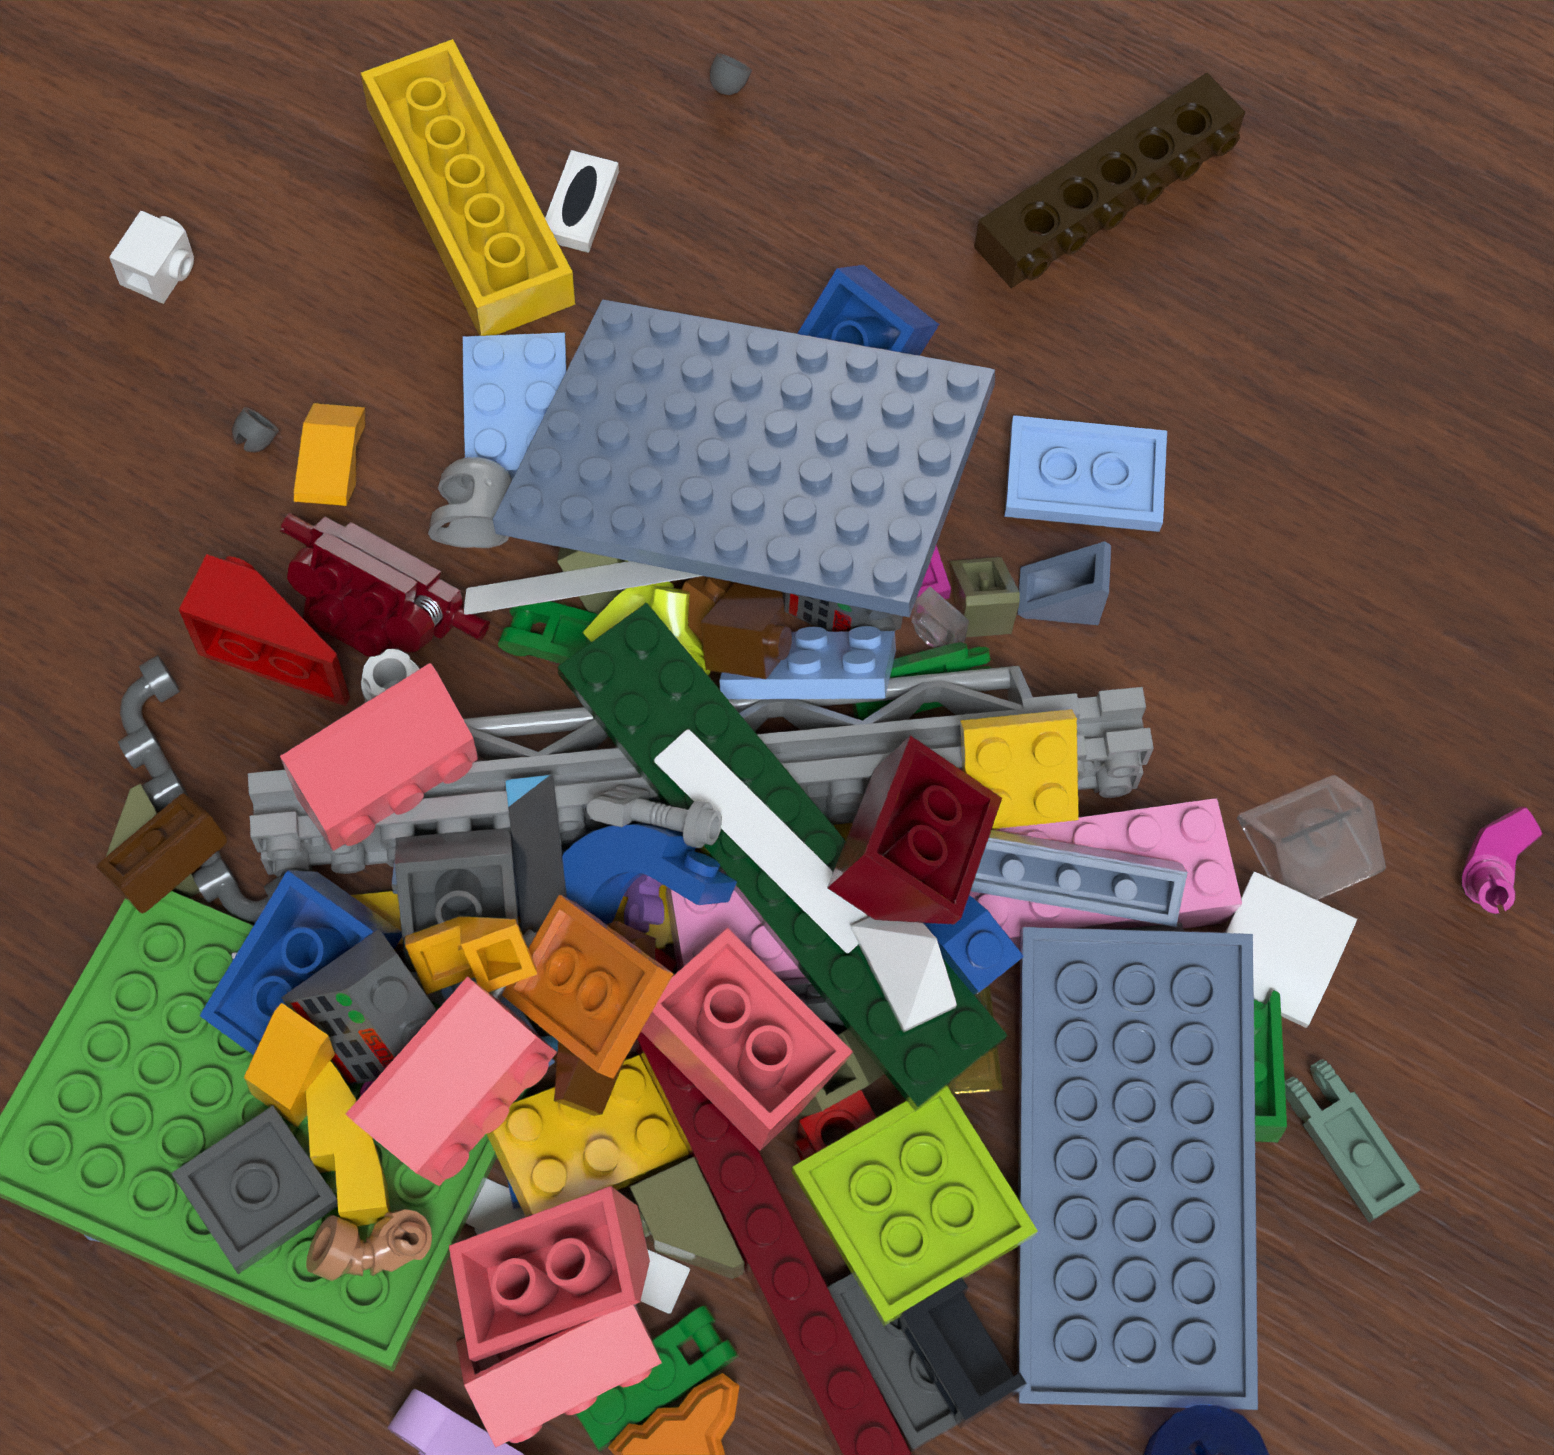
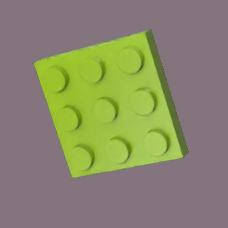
M948 1086L916 1112L905 1101L792 1167V1174L883 1327L899 1318L902 1312L959 1278H966L1033 1238L1038 1232Z

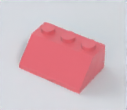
M431 663L280 756L297 800L333 851L344 844L352 846L363 841L374 831L375 824L393 813L400 815L412 810L422 801L424 793L442 782L450 784L459 780L468 773L472 763L478 760L474 738Z
M726 928L671 978L641 1030L759 1151L808 1105L853 1053L729 928Z
M467 976L347 1111L346 1115L416 1174L440 1186L446 1179L455 1176L463 1169L469 1159V1152L483 1136L496 1130L504 1122L509 1113V1107L526 1088L534 1086L542 1079L547 1072L549 1061L556 1055L557 1051L511 1009Z
M612 1186L449 1245L469 1359L475 1362L639 1303L650 1259L638 1206Z
M636 1304L475 1362L469 1359L466 1339L463 1338L456 1342L464 1386L495 1448L508 1441L519 1443L531 1438L539 1432L543 1423L563 1413L566 1415L580 1413L593 1405L598 1395L618 1385L620 1387L635 1385L644 1380L651 1373L653 1367L661 1364L653 1340Z

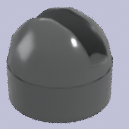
M717 53L710 67V81L713 88L720 94L732 95L739 92L746 85L752 70L744 63L730 56Z
M247 407L242 409L232 427L234 442L239 445L246 440L244 450L251 453L264 450L279 432L278 428L271 421Z

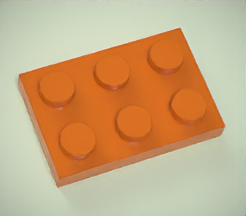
M559 895L528 948L536 966L537 975L507 985L502 996L597 1073L614 1079L674 974L578 903Z

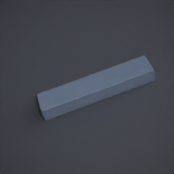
M991 830L971 891L1176 927L1188 872L1183 864L1174 861Z

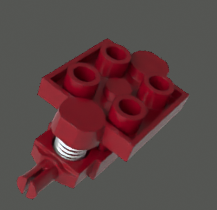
M289 513L284 518L280 532L306 545V548L299 550L290 561L287 579L297 592L306 597L303 619L318 630L328 633L367 657L381 655L386 649L400 650L404 653L416 652L432 641L433 635L442 640L453 627L475 638L477 641H481L485 637L490 627V621L476 614H464L460 590L440 580V570L352 522L343 527L324 517L314 526L295 516L294 513Z

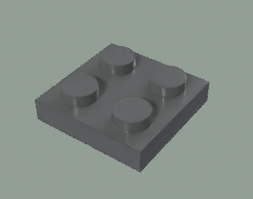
M271 1106L171 1173L237 1274H240L338 1207L336 1196L274 1106Z

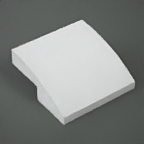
M1253 872L1241 897L1242 905L1234 913L1225 933L1253 934L1254 999L1266 1005L1273 990L1279 992L1281 1016L1307 1028L1335 971L1357 919L1259 873Z

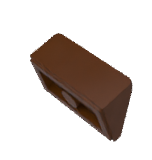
M182 793L99 862L96 867L138 912L143 914L227 843V837L210 814L186 794Z

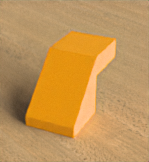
M313 404L303 423L294 486V502L347 506L356 486V445L365 428V407Z
M459 916L405 936V947L426 995L463 982L467 976L470 979L475 977L479 986L487 992H491L537 975L536 966L516 919Z
M281 1003L274 1011L244 1076L251 1094L269 1108L274 1106L279 1115L298 1127L307 1116L305 1091L335 1055L330 1038L326 1033Z

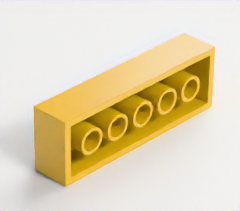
M449 40L361 72L368 111L479 336L498 335L575 305L572 270L454 40Z

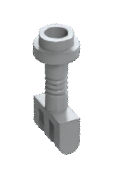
M618 786L592 799L587 805V812L595 821L619 827L637 821L683 832L685 844L695 848H702L705 844L713 845L719 836L722 825L721 813L713 810L712 805L708 802L695 801L689 810L649 801V791L628 786Z

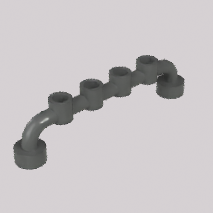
M157 655L139 665L143 676L128 687L121 699L120 717L128 735L119 740L118 744L134 769L143 764L147 768L152 779L144 783L142 787L159 813L180 794L184 793L188 796V793L170 766L159 741L142 715V707L145 701L154 694L162 703L181 692L170 671L160 656ZM219 851L204 862L200 870L192 874L196 885L209 903L219 897L222 905L233 917L251 923H256L284 875H281L263 886L268 897L259 901H251L242 894L236 878Z

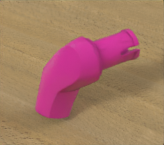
M1518 807L1481 828L1467 856L1462 872L1464 892L1474 903L1480 904L1483 909L1490 913H1499L1497 907L1499 904L1502 905L1504 911L1509 910L1514 904L1515 890L1513 885L1516 858L1542 835L1538 823L1527 807Z

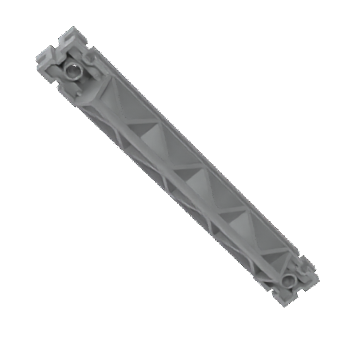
M1019 666L890 678L885 699H728L754 732L767 718L784 717L800 729L799 731L758 734V736L832 824L853 823L873 771L910 735L962 770L960 720L1072 709L1077 718L1078 790L1093 788L1094 793L1099 792L1100 796L1105 798L1120 797L1130 793L1132 789H1137L1143 775L1142 765H1147L1154 749L1150 728L1143 727L1142 717L1146 709L1143 687L1099 691L1097 697L1078 698L1077 693L1033 697ZM1008 689V701L978 691ZM894 700L863 721L821 707ZM939 702L955 714L954 716L908 720L923 703ZM585 707L463 719L474 738L477 755L486 761L473 762L468 773L459 780L450 784H445L444 782L438 784L424 793L422 801L412 810L400 815L391 814L375 824L374 831L363 841L352 846L344 844L335 851L330 848L297 800L285 770L248 773L249 796L254 810V815L250 816L251 839L257 852H261V861L267 874H275L277 877L285 875L287 870L312 871V866L331 864L332 871L343 874L362 871L365 869V865L387 863L389 866L394 867L396 838L510 828L506 781L510 779L553 775L561 849L564 852L584 836L608 826H615L593 820L587 812V805L592 799L618 786H628L649 791V801L664 803L619 748L596 750L608 735ZM576 730L539 752L499 738ZM633 821L629 824H641V822Z

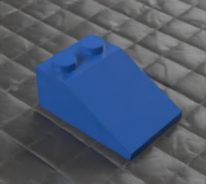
M287 870L199 1016L254 1056L274 1011L281 1003L286 1005L281 997L376 930L380 929L393 949L396 948L402 938V931L320 873Z

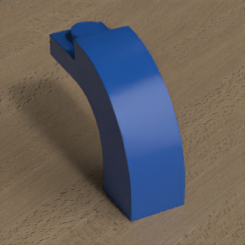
M646 823L627 824L623 827L608 826L596 830L575 842L562 855L567 898L578 903L605 924L613 922L625 892L642 875L655 879L696 905L729 902L737 881L720 872V864L715 859L695 852V847L687 846L684 842L683 832Z

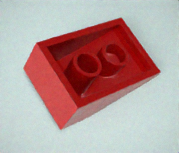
M206 554L179 608L181 617L198 655L346 706L350 695L334 650L252 565L236 557L229 556L223 560Z

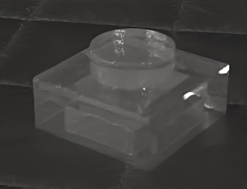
M929 587L916 599L912 616V623L916 633L931 647L965 642L969 620L932 587Z

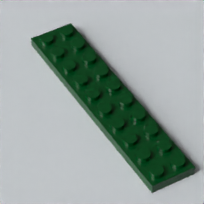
M648 603L642 605L557 667L558 675L665 805L689 810L694 803L654 762V759L686 730H690L834 872L846 842L845 839ZM722 829L713 845L705 844L700 848L705 855L715 859L720 864V872L737 881L734 888L735 892L915 1112L1007 1038L1006 1032L944 959L943 961L957 1004L956 1008L903 1032L859 944L851 952L846 953Z

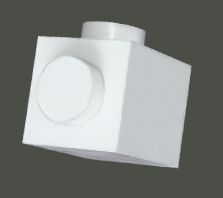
M143 211L139 212L109 257L120 285L163 304L178 281H183L187 278L194 263V255L185 229L169 217L161 216L157 218Z

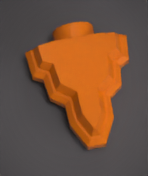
M722 1373L693 1388L678 1408H658L643 1425L629 1423L608 1446V1449L614 1455H725L721 1440L734 1422L740 1386Z

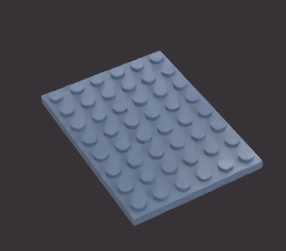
M602 299L493 518L495 533L910 617L995 386V369Z

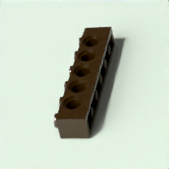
M1205 73L979 219L974 248L1011 289L1025 279L1031 281L1040 277L1048 269L1051 262L1063 254L1072 255L1078 252L1087 243L1089 238L1101 229L1110 230L1116 227L1125 218L1127 213L1139 204H1151L1163 193L1165 187L1177 179L1181 181L1189 179L1199 170L1203 162L1216 154L1223 156L1232 150L1240 139L1239 131L1245 111L1208 73ZM1070 206H1075V207H1078V208H1080V209H1074V208H1071ZM1031 231H1038V232H1041V233H1043V234H1035V233H1032Z

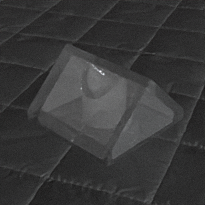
M1331 775L1239 814L1237 817L1268 877L1315 900H1319L1384 872L1386 869L1373 801L1336 775Z

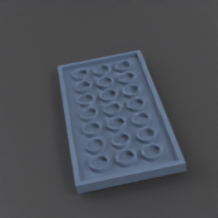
M1022 927L1020 930V952L1024 957L1020 959L1018 1200L1038 1232L1033 1238L1018 1246L1017 1374L1021 1373L1027 1384L1021 1392L1017 1393L1016 1402L1026 1404L1258 1410L1253 934Z

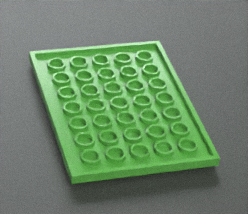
M173 891L169 892L143 914L138 912L125 899L0 1115V1197L394 1372L450 1256L449 1245L456 1243L497 1159L487 1135L485 1134L469 1152V1159L463 1169L455 1176L446 1179L440 1186L416 1174L373 1138L388 1186L391 1211L399 1209L417 1211L426 1218L431 1227V1247L423 1259H413L392 1272L383 1270L371 1276L370 1269L363 1271V1276L344 1274L334 1281L308 1272L306 1260L312 1240L326 1218L331 1215L341 1218L338 1213V1207H336L243 1272L237 1274L171 1173L269 1108L251 1094L244 1079L253 1055L199 1016L232 963V953H238L253 925ZM432 1002L436 1010H438L442 1006L440 1004ZM364 1083L348 1085L356 1101L361 1097L360 1091ZM526 1088L514 1102L525 1099L530 1088ZM281 1116L311 1160L308 1116L304 1118L298 1127ZM335 1171L320 1173L337 1198ZM375 1224L357 1226L360 1239L366 1242V1238L371 1235Z

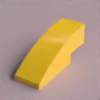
M329 1061L306 1090L310 1158L319 1173L335 1171L338 1213L340 1217L357 1226L376 1224L384 1218L386 1213L391 1212L388 1186L373 1137L346 1115L347 1111L355 1104L356 1099L337 1068Z

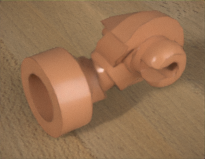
M399 1209L386 1213L384 1218L375 1224L371 1235L364 1242L359 1237L356 1224L331 1215L321 1224L312 1240L306 1260L307 1271L330 1281H334L344 1274L363 1276V1271L370 1269L371 1276L383 1270L392 1272L413 1259L421 1260L426 1256L431 1247V1227L426 1218L417 1211Z

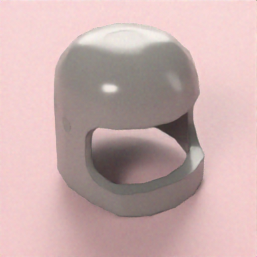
M480 457L462 458L446 467L441 475L438 490L448 501L449 505L439 507L432 513L428 531L430 538L434 541L460 548H491L500 546L508 541V536L495 533L493 518L512 481L509 472L499 463ZM450 522L447 528L441 527L445 523Z

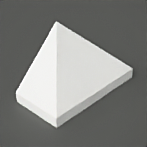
M869 917L851 926V930L903 1032L956 1008V1000L937 938L923 923L882 921Z

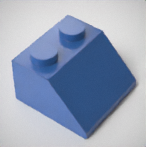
M858 265L836 269L797 334L920 356L940 324L866 266Z

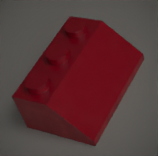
M910 735L873 771L827 889L874 920L956 924L964 912L1002 798Z

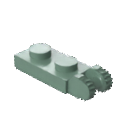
M1322 1059L1311 1065L1310 1070L1316 1085L1320 1088L1325 1098L1333 1103V1105L1321 1111L1306 1087L1295 1077L1285 1081L1286 1099L1296 1115L1305 1122L1303 1124L1304 1128L1370 1223L1412 1197L1421 1189L1356 1093H1350L1331 1065Z

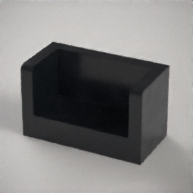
M962 1277L902 1312L897 1322L959 1428L964 1427L1021 1392L1027 1384L1021 1373L1013 1376L965 1297L968 1286Z

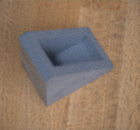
M1104 541L1021 567L1018 615L1026 619L1099 625L1109 595L1111 545Z

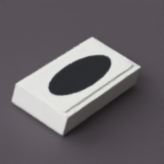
M571 150L545 217L558 245L589 253L619 173L618 162Z

